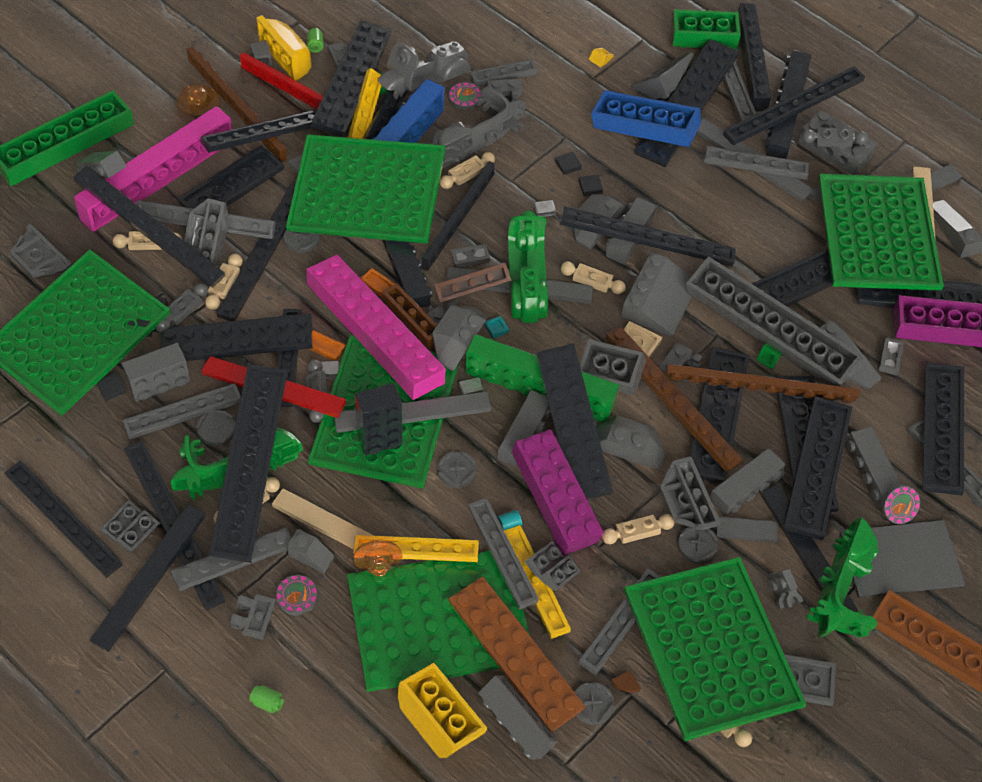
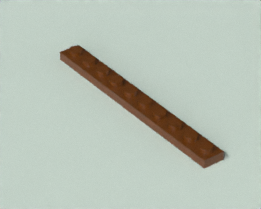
M193 47L188 48L189 62L247 126L262 123L258 119L257 114L249 109L247 103L240 99L238 93L230 88L228 82H224L219 72H215L211 64L203 59L202 54ZM277 137L260 140L281 163L287 160V148L277 140Z
M622 327L606 334L605 339L611 345L644 353L646 363L641 379L726 472L741 464L743 459Z
M668 364L665 374L673 381L684 379L689 380L691 383L707 382L711 386L722 384L727 385L729 388L745 387L749 391L760 389L765 390L767 393L783 392L787 396L798 394L803 395L805 398L821 397L830 401L834 399L841 400L843 403L855 402L860 393V389L672 364Z

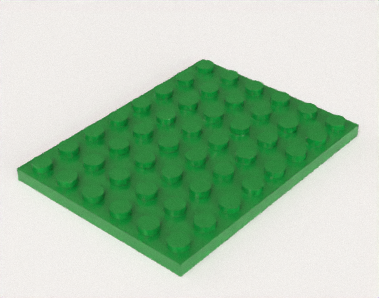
M307 135L287 220V231L428 244L446 152L445 145Z
M819 174L818 181L833 287L942 291L944 284L924 178Z
M89 250L0 330V368L62 417L169 316L171 311L116 268ZM136 319L150 321V324L146 327L138 326ZM128 321H134L135 326L127 325Z
M350 335L330 394L346 399L342 412L356 410V393L391 383L395 384L402 403L450 397L459 363L454 371L445 367V384L413 400L354 335ZM430 351L431 354L436 358V352ZM324 414L308 459V464L424 489L444 418L403 423L402 445L395 449H386L377 454L365 456L358 439L357 430L337 433L334 417Z
M490 551L479 552L478 562L430 560L347 574L367 692L399 687L401 681L433 663L436 664L446 678L500 669L449 603L450 597L481 577H484L529 634L524 610L518 609Z
M740 557L629 585L624 588L625 595L684 741L801 709L806 706L805 699Z

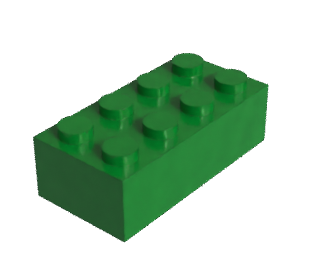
M674 9L671 21L672 47L704 48L709 39L737 49L740 39L738 12Z

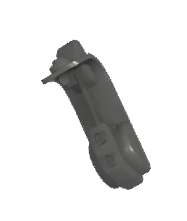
M398 42L394 45L389 56L387 71L377 81L384 89L395 90L393 97L397 99L398 95L402 97L406 90L416 92L418 86L423 84L426 79L439 84L469 72L468 53L458 42H449L433 48L426 59L419 62L418 55L416 54L417 50L414 47Z
M484 87L481 91V98L477 100V105H481L482 110L493 117L471 128L465 127L462 122H457L435 133L432 144L445 145L446 147L443 168L459 162L460 159L464 160V157L501 139L510 129L518 132V127L523 129V124L518 120L521 117L524 118L526 103L524 101L508 102L499 92L490 87Z

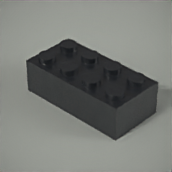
M391 383L356 393L357 434L364 455H374L380 451L395 449L402 445V401L395 384Z

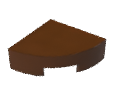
M630 670L611 680L612 685L618 690L636 693L641 689Z

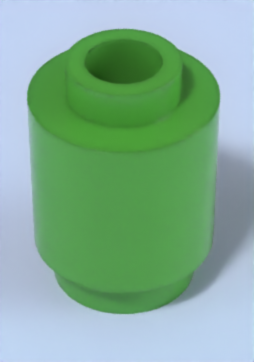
M312 28L307 33V47L311 52H320L323 49V33L318 28Z
M264 685L255 686L250 695V702L254 706L272 714L279 711L284 703L282 693Z

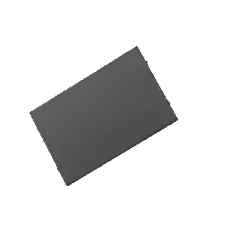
M944 520L871 528L877 538V548H879L878 554L871 562L873 568L868 575H864L861 578L853 576V583L858 598L886 595L889 590L897 594L965 585ZM840 531L841 538L844 534V531Z

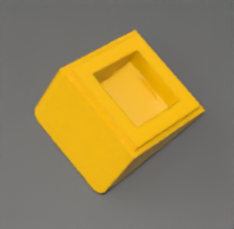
M603 48L593 49L589 60L597 66L603 67L614 56Z

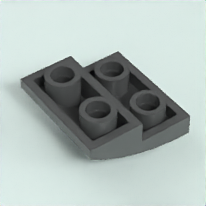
M128 500L100 528V532L120 547L132 553L160 522L145 510L141 511Z
M553 541L524 561L530 570L554 591H557L581 572L570 555L563 557Z

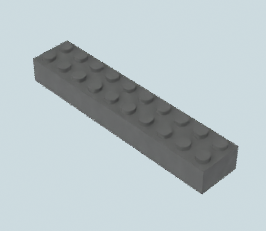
M709 256L686 283L689 295L762 343L770 344L782 352V356L827 385L844 387L862 365L863 355Z

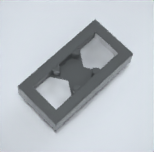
M486 244L451 250V257L455 268L490 262V255Z
M885 338L878 371L893 375L898 374L904 342Z

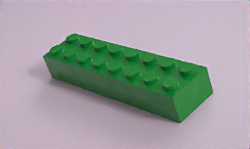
M112 90L1 144L0 174L10 186H13L133 126L132 112L116 92Z
M475 334L466 353L467 374L487 380L492 384L504 386L506 389L521 392L525 396H528L531 390L547 396L536 355ZM582 372L593 418L598 422L608 421L616 405L619 384Z

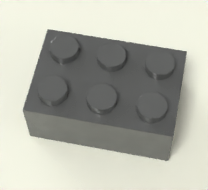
M589 339L580 368L582 372L619 384L618 392L635 396L646 359L643 352Z
M178 343L122 363L127 384L135 402L146 400L153 395L164 393L169 389L183 386L190 382L186 360Z

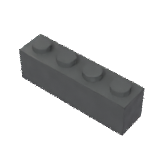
M118 151L93 152L75 163L78 167L76 168L77 172L88 166L102 178H109L127 167Z
M637 197L634 203H630L627 215H623L621 220L649 226L654 218L656 205ZM612 237V239H608L605 245V249H607L606 257L625 265L638 243Z
M532 390L530 391L499 448L498 460L519 468L511 451L517 441L543 431L546 417L550 418L552 414L547 396Z
M870 427L851 432L846 442L847 449L852 453L855 465L860 469L863 481L871 491L872 499L876 501L878 507H882L881 502L885 492L895 485H901L873 428Z
M768 448L712 490L711 502L725 516L731 512L736 513L744 502H750L757 492L766 490L773 480L778 481L783 476L785 463Z
M495 675L478 693L482 698L481 702L483 705L495 713V719L509 730V736L523 747L522 751L529 759H541L558 742V739L549 731L505 676Z

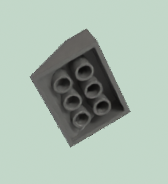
M650 252L623 304L621 317L673 337L692 298L687 293L686 283L692 276L670 259Z

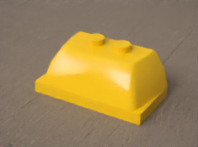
M263 15L256 17L259 42L267 41L271 56L295 81L306 75L312 64L309 49L301 38L286 23L277 19H265Z
M435 663L400 682L398 700L401 711L439 758L449 757L463 746L486 733L488 728Z

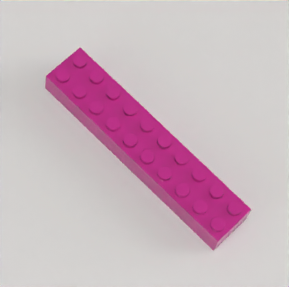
M216 106L126 163L127 167L109 178L103 179L137 204V200L142 201L218 152L208 153L201 144L200 138L232 130L230 117ZM87 190L79 192L74 196L80 221L92 232H95L119 216Z
M338 255L306 269L307 285L413 400L445 384L446 368Z

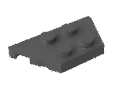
M31 223L27 225L25 234L19 237L17 244L10 250L11 257L32 278L64 272L72 266Z

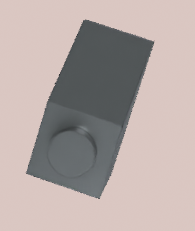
M299 529L287 545L289 557L324 574L335 558V555L316 537Z

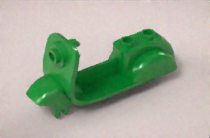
M525 211L520 216L510 218L508 229L511 316L515 319H521L523 323H537L539 319H544L548 316V286L546 283L544 247L547 219L543 216H537L531 211Z
M277 427L269 470H277L276 467L278 466L283 468V464L296 460L298 454L303 450L299 439L285 429ZM188 434L185 435V442L181 443V448H178L182 460L186 459L189 465L179 469L173 475L170 483L174 491L189 490L191 499L195 500L196 493L202 498L203 490L223 487L229 457L207 465L198 464L197 456L205 453L204 448L196 449L197 446L201 445L200 439L194 440L191 443Z
M858 516L852 521L849 528L844 531L842 538L835 539V542L838 544H833L834 549L837 551L831 568L825 567L823 569V572L828 576L823 575L819 579L824 583L817 602L818 605L816 608H809L808 610L812 614L806 615L808 620L818 623V637L827 636L834 630L856 637H865L877 626V620L871 615H862V610L856 613L843 606L853 576L861 578L864 575H868L873 568L871 562L879 551V548H877L878 541L867 521Z

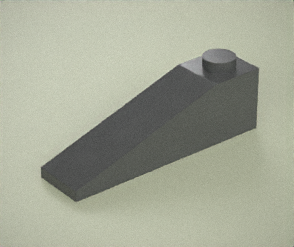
M693 53L679 56L666 64V67L653 72L654 74L649 78L645 77L634 85V88L654 100L658 98L663 100L670 97V93L676 89L689 65Z
M946 201L933 202L934 218L958 257L963 258L982 253V233Z
M829 320L820 327L863 355L845 331L832 320ZM863 355L862 365L849 381L869 390L881 380V377Z

